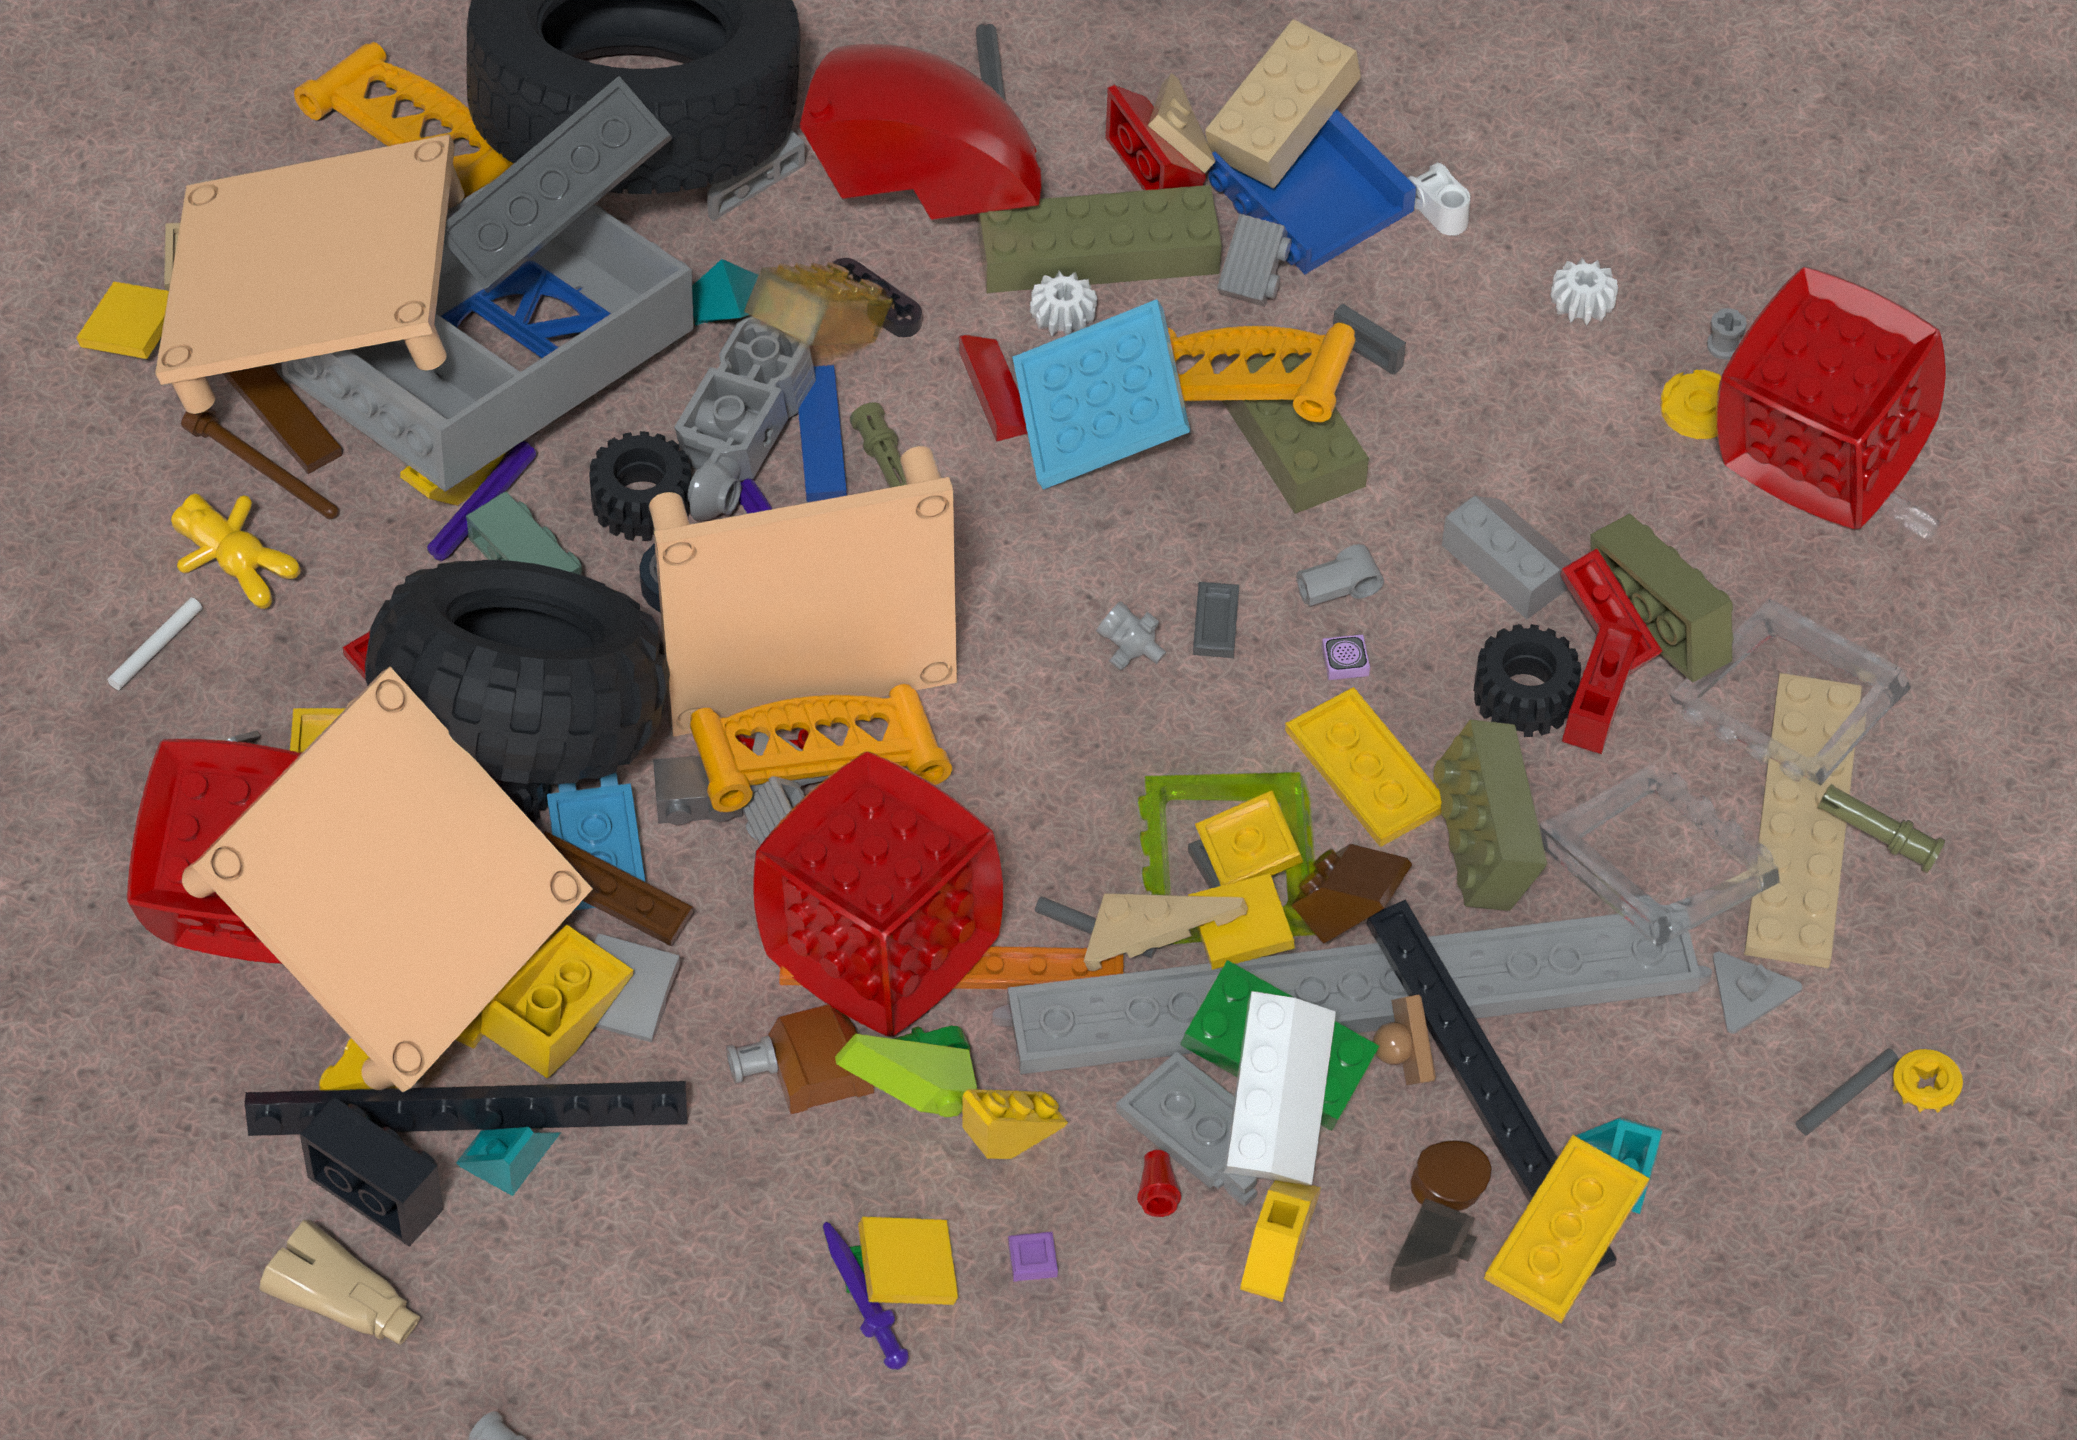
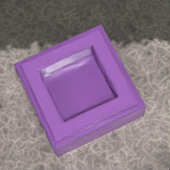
M1052 1232L1008 1236L1013 1281L1058 1277Z

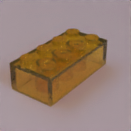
M828 262L826 266L817 263H811V266L795 263L794 267L779 263L778 267L761 268L744 312L810 346L874 343L893 299L881 294L883 289L881 286L865 279L857 282L848 277L849 270L834 263Z

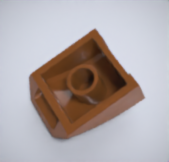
M829 1004L780 1016L767 1035L770 1037L774 1047L778 1065L777 1075L790 1115L807 1111L808 1108L854 1096L858 1098L874 1093V1085L836 1064L835 1056L858 1033L850 1018Z

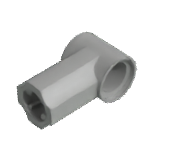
M1361 544L1352 545L1344 549L1333 561L1298 571L1296 574L1299 594L1304 603L1309 606L1351 594L1355 599H1362L1374 595L1384 584V578L1368 547Z

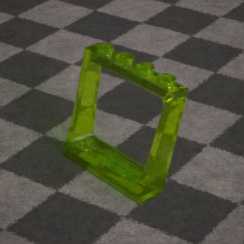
M1300 772L1145 776L1146 795L1138 797V807L1142 820H1147L1148 830L1140 832L1142 851L1145 856H1149L1150 866L1142 867V878L1147 892L1151 891L1152 895L1171 896L1166 822L1167 802L1170 800L1248 801L1272 790L1277 802L1281 803V811L1304 861L1286 869L1288 901L1282 907L1293 937L1316 935L1291 906L1301 891L1298 887L1301 881L1316 869L1313 866L1315 850L1311 797ZM1198 928L1189 929L1190 937L1171 944L1202 942Z

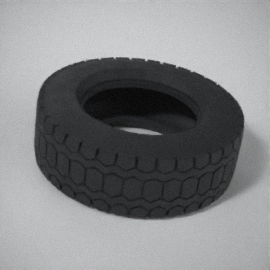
M471 0L467 18L466 73L469 113L482 138L496 152L502 153L504 158L515 163L614 79L620 76L668 131L672 139L611 189L609 193L623 194V190L627 189L628 194H652V189H655L656 193L660 194L680 192L681 186L687 191L706 187L707 182L711 185L731 179L732 175L736 177L753 169V165L758 166L769 158L770 154H773L783 144L792 128L798 99L801 42L797 9L792 0ZM612 54H640L673 59L685 64L661 68L630 69L595 64L581 59Z

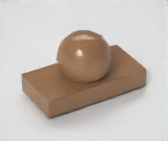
M1420 995L1391 1000L1395 1022L1386 1023L1376 1031L1373 1043L1380 1046L1376 1056L1389 1065H1399L1402 1063L1406 1086L1435 1081L1436 1076L1422 998Z

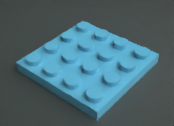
M1157 299L1012 357L1036 478L1043 490L1191 432L1164 309Z

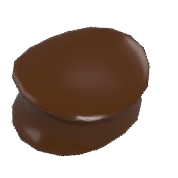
M1457 1140L1439 1142L1421 1151L1417 1167L1414 1169L1410 1181L1411 1192L1417 1202L1430 1211L1454 1213L1465 1210L1474 1205L1486 1190L1491 1178L1492 1166L1488 1156L1479 1147L1469 1142Z

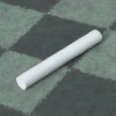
M191 597L107 679L109 684L115 689L120 690L202 610L201 604L195 598Z

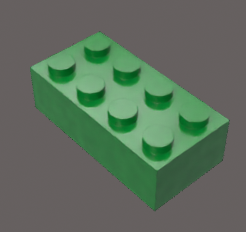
M1227 960L1187 1028L1180 1045L1238 1077L1247 1006L1251 992L1286 997L1292 996ZM1336 1021L1334 1022L1320 1125L1331 1131L1380 1047Z

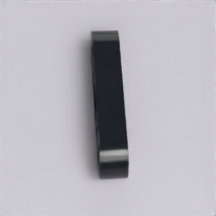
M840 258L830 264L828 268V286L834 294L895 336L911 337L920 331L922 326V309L916 301L852 258ZM870 293H880L885 299L879 303H870L864 297Z

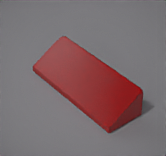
M971 335L959 336V354L996 442L1028 434L1020 393L997 339Z
M1597 548L1562 568L1560 573L1562 580L1597 635L1603 620L1642 632L1629 675L1663 652Z

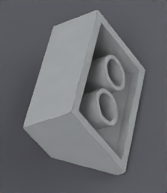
M1473 496L1445 517L1442 546L1524 618H1530L1568 590L1560 573L1562 568L1573 561L1501 499Z

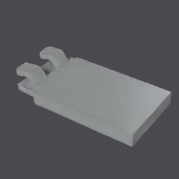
M1179 1052L1174 1053L1116 1103V1112L1159 1148L1167 1152L1174 1160L1209 1188L1214 1186L1219 1189L1224 1186L1228 1194L1243 1206H1247L1257 1197V1191L1253 1188L1257 1184L1255 1177L1224 1173L1235 1097Z

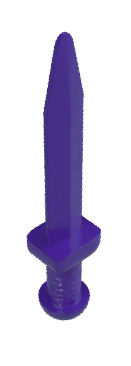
M825 1222L823 1230L831 1257L864 1318V1322L860 1327L862 1333L869 1338L875 1336L886 1357L883 1363L888 1368L893 1370L903 1368L909 1360V1353L907 1349L901 1348L891 1329L895 1321L893 1311L887 1310L883 1312L878 1302H868L866 1280L851 1249L832 1225Z

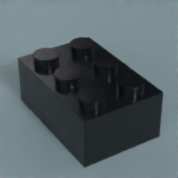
M334 1097L300 1133L308 1179L410 1247L444 1210L436 1161L425 1151L418 1150L416 1152L404 1144L401 1137L388 1127L380 1128L371 1122L365 1112L354 1104L347 1106Z

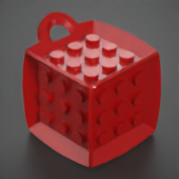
M1800 268L1781 287L1755 319L1721 376L1716 403V429L1725 466L1760 489L1796 508L1845 527L1860 529L1879 510L1903 480L1924 447L1939 418L1946 380L1945 353L1939 329L1903 306L1863 286L1813 268Z
M164 739L159 742L148 773L136 820L127 888L128 904L146 930L174 946L228 958L282 964L216 892L203 898L194 897L185 890L182 875L184 870L193 864L302 753L258 744L223 740Z
M863 752L808 793L771 831L755 853L753 870L754 908L759 934L766 955L781 969L782 966L794 976L792 978L823 1002L858 1023L887 1037L894 1036L905 1029L946 996L975 966L999 936L1003 911V878L994 832L971 811L934 784L872 752Z

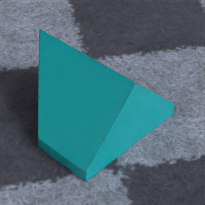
M724 259L716 263L692 285L694 325L723 319L743 318L752 313L771 309L762 277Z
M1620 1117L1575 1136L1651 1179L1663 1129ZM1650 1179L1631 1212L1641 1213Z
M529 1127L481 1130L456 1164L460 1168L513 1196L561 1132L534 1133Z

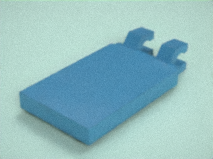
M616 772L599 778L600 787L576 790L575 783L558 784L559 793L547 794L552 835L645 882L631 783L618 785ZM581 901L573 911L595 907Z

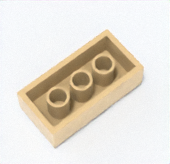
M1293 19L1205 129L1211 152H1216L1229 166L1275 188L1361 78L1356 50Z

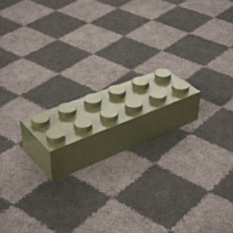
M1211 185L1040 199L1039 205L978 213V239L986 293L1033 290L1034 285L1041 284L1044 275L1055 278L1058 271L1066 277L1076 272L1078 281L1088 279L1090 285L1220 274L1222 244Z

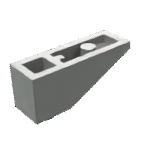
M790 130L783 144L758 166L753 165V169L736 177L732 175V178L713 184L707 193L708 217L712 221L718 219L804 167V141Z

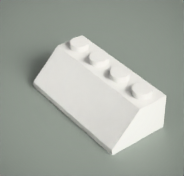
M1251 992L1247 1006L1224 1173L1312 1186L1336 1011L1297 998Z

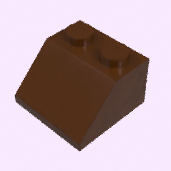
M1349 844L1337 852L1329 849L1314 861L1313 866L1316 869L1301 881L1298 886L1301 891L1291 906L1324 944L1384 909L1411 868L1412 863L1406 857L1354 844Z

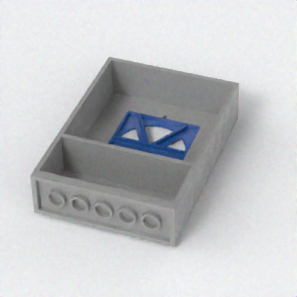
M489 184L463 199L458 205L448 208L446 220ZM594 204L488 294L444 243L434 325L447 357L439 367L426 371L417 368L403 339L282 362L283 376L446 492L693 330L692 270L683 261L677 260L662 250L656 243L650 242L635 232L629 225L623 224L608 214L602 207ZM524 294L515 316L491 301L507 295ZM541 295L557 298L570 305L578 313L577 316L528 324ZM471 311H474L542 359L520 372L458 329V326ZM581 332L560 347L546 339Z

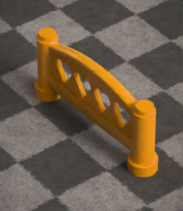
M376 42L362 45L318 79H308L294 90L297 105L309 118L319 120L333 108L386 146L449 134L452 141L456 138L467 139L469 145L477 146L480 150L475 153L453 157V165L465 193L463 199L494 181L514 164L504 158L502 153L496 152L482 138L472 121L467 106L434 83L405 69L386 63V53ZM375 80L383 81L386 84V88L396 90V93L392 95L365 99L369 84ZM403 99L412 101L414 107H420L424 110L420 114L393 118L397 102ZM431 118L438 119L441 122V126L452 129L449 133L421 138L424 123Z
M1344 323L1334 324L1327 330L1326 335L1285 327L1237 326L1177 337L1176 333L1168 328L1175 364L1178 358L1183 355H1191L1192 357L1200 354L1204 355L1200 361L1184 374H1179L1177 368L1184 401L1294 400L1293 408L1297 414L1312 422H1324L1330 419L1336 405L1334 394L1355 344V331ZM1257 353L1263 356L1275 353V356L1258 371L1250 373L1247 365V360L1250 356ZM1290 353H1297L1298 355L1311 353L1310 357L1291 373H1286L1283 365V359L1286 355ZM1225 354L1229 357L1234 354H1240L1223 371L1215 374L1211 364L1215 356Z
M900 684L892 688L889 692V698L857 695L807 696L763 704L724 718H720L713 709L705 707L696 710L690 717V729L709 780L707 793L712 807L719 812H732L747 805L752 798L750 785L769 782L768 778L773 776L787 780L830 776L846 763L867 751L884 757L902 767L907 766L908 770L934 785L945 781L952 772V765L948 755L937 744L919 695L908 684ZM874 718H882L888 723V727L882 741H877L858 727L855 722L858 720L870 722ZM834 723H843L849 730L843 745L838 746L815 727L817 725L830 727ZM800 727L807 730L809 736L803 750L798 751L779 737L776 731L780 729L791 731L794 728ZM756 732L766 734L769 740L763 755L758 756L738 741L736 736L739 734L751 736Z

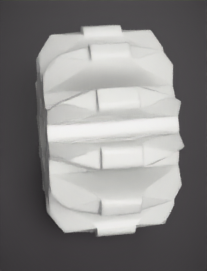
M1581 258L1578 265L1567 261L1563 270H1557L1553 277L1550 296L1552 303L1556 304L1557 313H1569L1570 323L1577 317L1582 318L1586 326L1591 317L1602 322L1606 313L1612 312V309L1615 307L1618 292L1617 280L1612 278L1611 268L1600 269L1598 260L1593 264H1586L1584 259Z
M1058 271L1055 278L1044 275L1041 284L1034 285L1032 301L1030 302V313L1032 318L1036 319L1038 329L1049 327L1051 336L1055 335L1058 331H1063L1065 335H1069L1072 329L1079 331L1086 328V324L1093 323L1097 296L1095 291L1091 290L1088 279L1078 281L1076 272L1066 277Z

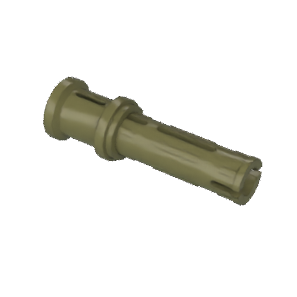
M876 402L858 407L851 414L850 423L854 429L859 430L864 440V451L867 455L876 459L890 488L907 485L900 463L901 455L896 447L898 436L886 424L883 418L885 415L883 407ZM893 468H895V470H896L897 474L899 475V477H900L902 483L899 482V480H898V478H897V476H896V474H895Z
M1829 785L1818 808L1824 809L1888 844L1887 849L1890 850L1891 854L1896 856L1900 853L1920 864L1922 871L1929 872L1944 846L1945 840L1943 838L1934 839L1914 828L1912 821L1902 820L1900 823L1834 787L1835 785Z

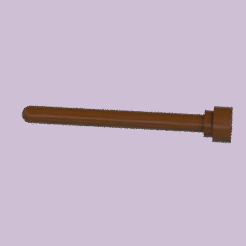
M209 408L197 414L185 412L181 426L193 436L212 438L325 518L335 519L338 516L339 509L334 503L218 424V418L215 417L214 410Z

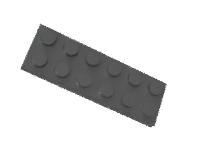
M618 76L447 219L444 243L488 294L669 142L672 137L622 78Z

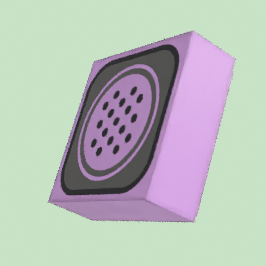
M1363 635L1322 639V652L1328 680L1369 676L1370 665Z

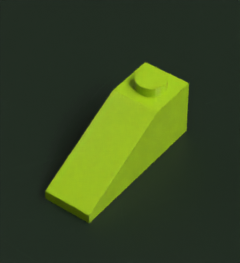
M855 1034L835 1056L837 1065L919 1112L939 1114L942 1117L958 1116L962 1112L963 1094L967 1089H977L968 1049Z

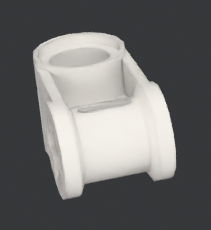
M1437 162L1431 165L1428 172L1416 178L1413 176L1408 177L1417 187L1414 208L1419 210L1438 231L1446 235H1458L1466 230L1469 221L1470 193L1450 174L1449 170L1442 163Z

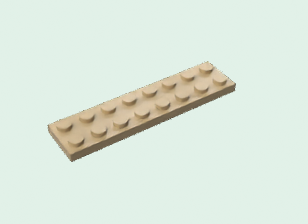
M1779 673L1744 955L1829 968L1846 821L1824 809L1818 808V805L1830 784L1835 785L1834 787L1850 795L1861 685Z

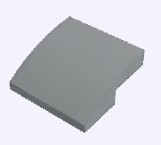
M598 933L594 943L632 968L633 976L595 1027L653 1042L666 1010L667 995L680 966L679 955Z

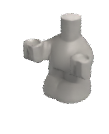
M1122 601L1112 608L1096 630L1098 634L1110 639L1119 647L1109 662L1121 671L1133 658L1145 655L1155 664H1158L1167 653L1155 643V628L1158 626L1159 620L1149 612H1146L1142 619H1139L1131 613L1128 606Z

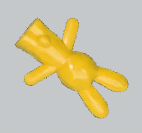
M190 495L183 505L174 511L171 522L177 533L191 539L201 548L180 558L177 562L178 570L182 573H188L216 558L226 574L238 579L245 594L256 607L260 609L268 608L272 603L271 592L255 570L260 566L279 577L294 579L300 575L301 571L298 562L288 554L263 547L258 538L252 533L241 531L252 507L250 497L246 495L238 497L227 520L201 495Z

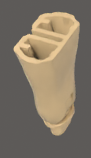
M310 1219L301 1222L287 1241V1249L282 1247L266 1266L260 1280V1291L323 1315L363 1334L373 1335L375 1333V1337L380 1340L387 1337L398 1345L403 1344L420 1320V1316L406 1308L407 1301L399 1297L395 1289L384 1278L362 1264Z

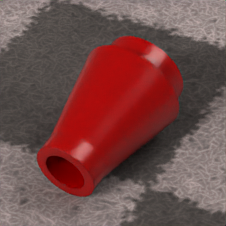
M1152 1150L1145 1154L1144 1168L1137 1196L1138 1203L1142 1206L1143 1211L1153 1217H1165L1174 1213L1181 1200V1193L1170 1164V1155L1163 1150Z

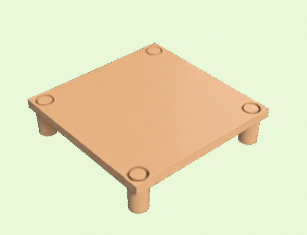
M450 134L186 185L155 372L160 384L172 383L185 410L188 413L197 414L209 409L215 401V395L206 376L403 339L417 368L426 371L442 365L446 360L447 354L434 323L447 210L458 205L465 195L453 165L455 146Z
M924 446L913 447L901 456L900 463L907 485L695 524H690L683 499L679 494L666 492L657 495L651 500L649 509L655 529L654 539L663 647L670 673L667 695L673 737L692 733L690 717L693 712L705 707L713 709L720 718H724L756 706L791 698L818 695L884 697L889 696L891 689L900 684H908L915 690L957 683L953 488L949 477H941L934 454L930 448Z
M391 667L382 671L359 696L351 700L346 709L193 864L184 870L182 875L183 886L190 895L203 898L216 892L369 1056L362 1066V1077L370 1088L384 1090L396 1085L401 1092L409 1090L593 889L479 763L450 737L448 729Z

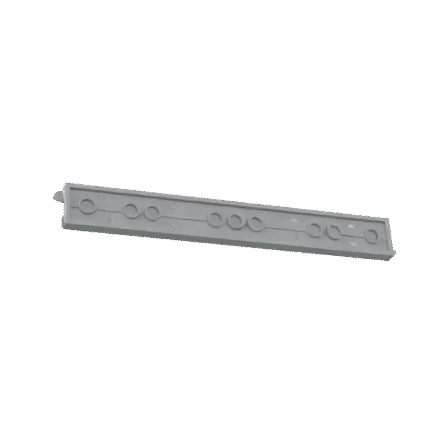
M1682 906L1428 937L1475 1018L1696 992L1699 990V986L1705 985L1710 981L1712 974L1711 968L1698 966ZM1378 943L1265 956L1236 964L1294 998L1336 1011L1335 1021L1356 1033L1377 1031L1382 1025L1395 1022L1391 1000L1408 997ZM1210 963L1009 987L1007 988L1008 1005L996 1008L993 1011L992 1021L998 1026L1013 1027L1020 1074L1172 1056L1176 1052H1179L1181 1055L1191 1054L1193 1052L1180 1045L1223 967L1212 970Z

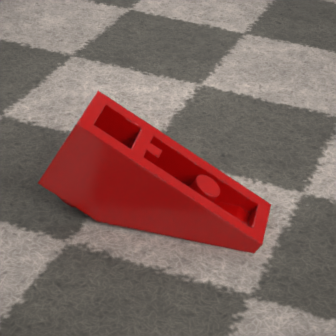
M1606 620L1602 621L1569 711L1562 742L1602 754L1642 636L1641 631Z

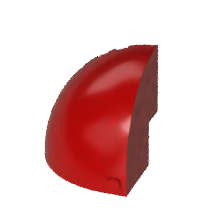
M891 44L844 45L829 52L819 64L810 83L799 127L842 199L914 189L931 220L1039 205L1041 169L1037 164L1036 147L1030 139L1026 128L1014 110L992 87L964 67L936 54Z

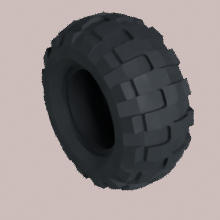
M506 560L454 561L438 564L437 568L420 569L406 576L405 583L396 585L391 600H385L372 623L365 662L367 686L382 671L391 667L448 729L450 737L468 752L492 779L525 784L578 783V779H599L616 773L618 765L630 764L638 756L639 751L648 743L660 724L670 677L666 655H664L663 641L658 635V625L652 615L640 610L638 602L624 593L605 586L604 583L583 575L534 563Z

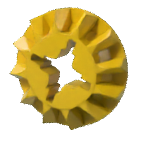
M1919 1049L1905 1054L1897 1062L1892 1075L1894 1091L1899 1092L1902 1096L1903 1105L1911 1103L1917 1106L1919 1113L1925 1109H1934L1939 1113L1943 1107L1953 1106L1963 1086L1962 1074L1957 1064L1947 1055L1930 1049ZM1938 1074L1934 1088L1929 1085L1925 1088H1918L1920 1077L1927 1080Z

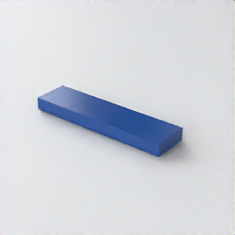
M834 365L813 366L816 381L798 409L807 502L847 496Z

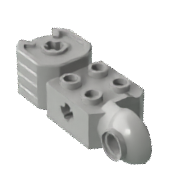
M759 315L751 316L738 322L719 353L721 364L718 369L709 368L676 423L675 431L680 451H685L688 456V463L697 469L688 489L690 512L694 520H710L721 513L731 514L734 511L740 498V481L754 478L788 418L798 413L800 405L816 381L809 342L803 328L796 329L797 335H794L791 332L790 326L780 321L766 320V325H761Z

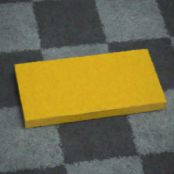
M1354 687L1285 723L1286 733L1380 847L1442 814V801L1437 786Z
M1572 1135L1486 1271L1484 1279L1562 1324L1647 1187L1650 1178Z

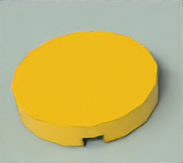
M1694 370L1693 374L1683 375L1684 372L1674 375L1665 384L1660 398L1661 415L1668 426L1679 434L1694 439H1712L1717 437L1716 403L1721 375L1707 370Z

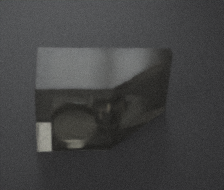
M1425 1198L1392 1268L1389 1290L1399 1293L1454 1275L1461 1260L1470 1261L1477 1245L1478 1237L1472 1235L1475 1218Z

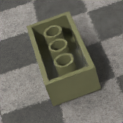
M1275 353L1247 361L1250 373L1258 371L1275 356ZM1290 353L1284 357L1283 365L1286 373H1291L1305 361L1302 355ZM1222 400L1294 514L1366 487L1369 457L1336 407L1329 420L1312 422L1297 414L1293 408L1294 400Z
M1630 513L1590 534L1591 551L1596 548L1599 550L1662 649L1661 655L1691 682H1695L1732 662V642L1734 640L1732 633L1733 604L1724 591L1718 590L1699 569L1690 566L1680 557L1675 548L1667 546L1654 534L1648 525H1643Z
M1470 719L1459 735L1454 738L1447 751L1436 762L1433 773L1434 780L1439 787L1442 801L1441 813L1446 819L1449 832V849L1454 855L1457 868V885L1462 891L1465 906L1510 911L1547 866V860L1515 725Z

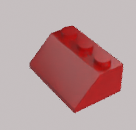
M1117 85L1108 87L1105 138L1143 190L1203 186V183L1206 181L1205 173L1148 126L1154 109L1146 96Z

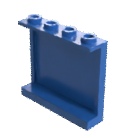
M1337 109L1275 188L1229 166L1216 152L1212 153L1215 163L1209 168L1208 173L1212 187L1217 192H1223L1232 201L1234 208L1239 214L1285 226L1288 232L1287 238L1292 239L1286 262L1290 265L1295 264L1304 274L1309 273L1414 211L1417 187Z

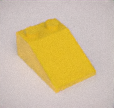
M566 925L531 956L482 1010L481 1033L548 1079L575 1054L633 976V969Z

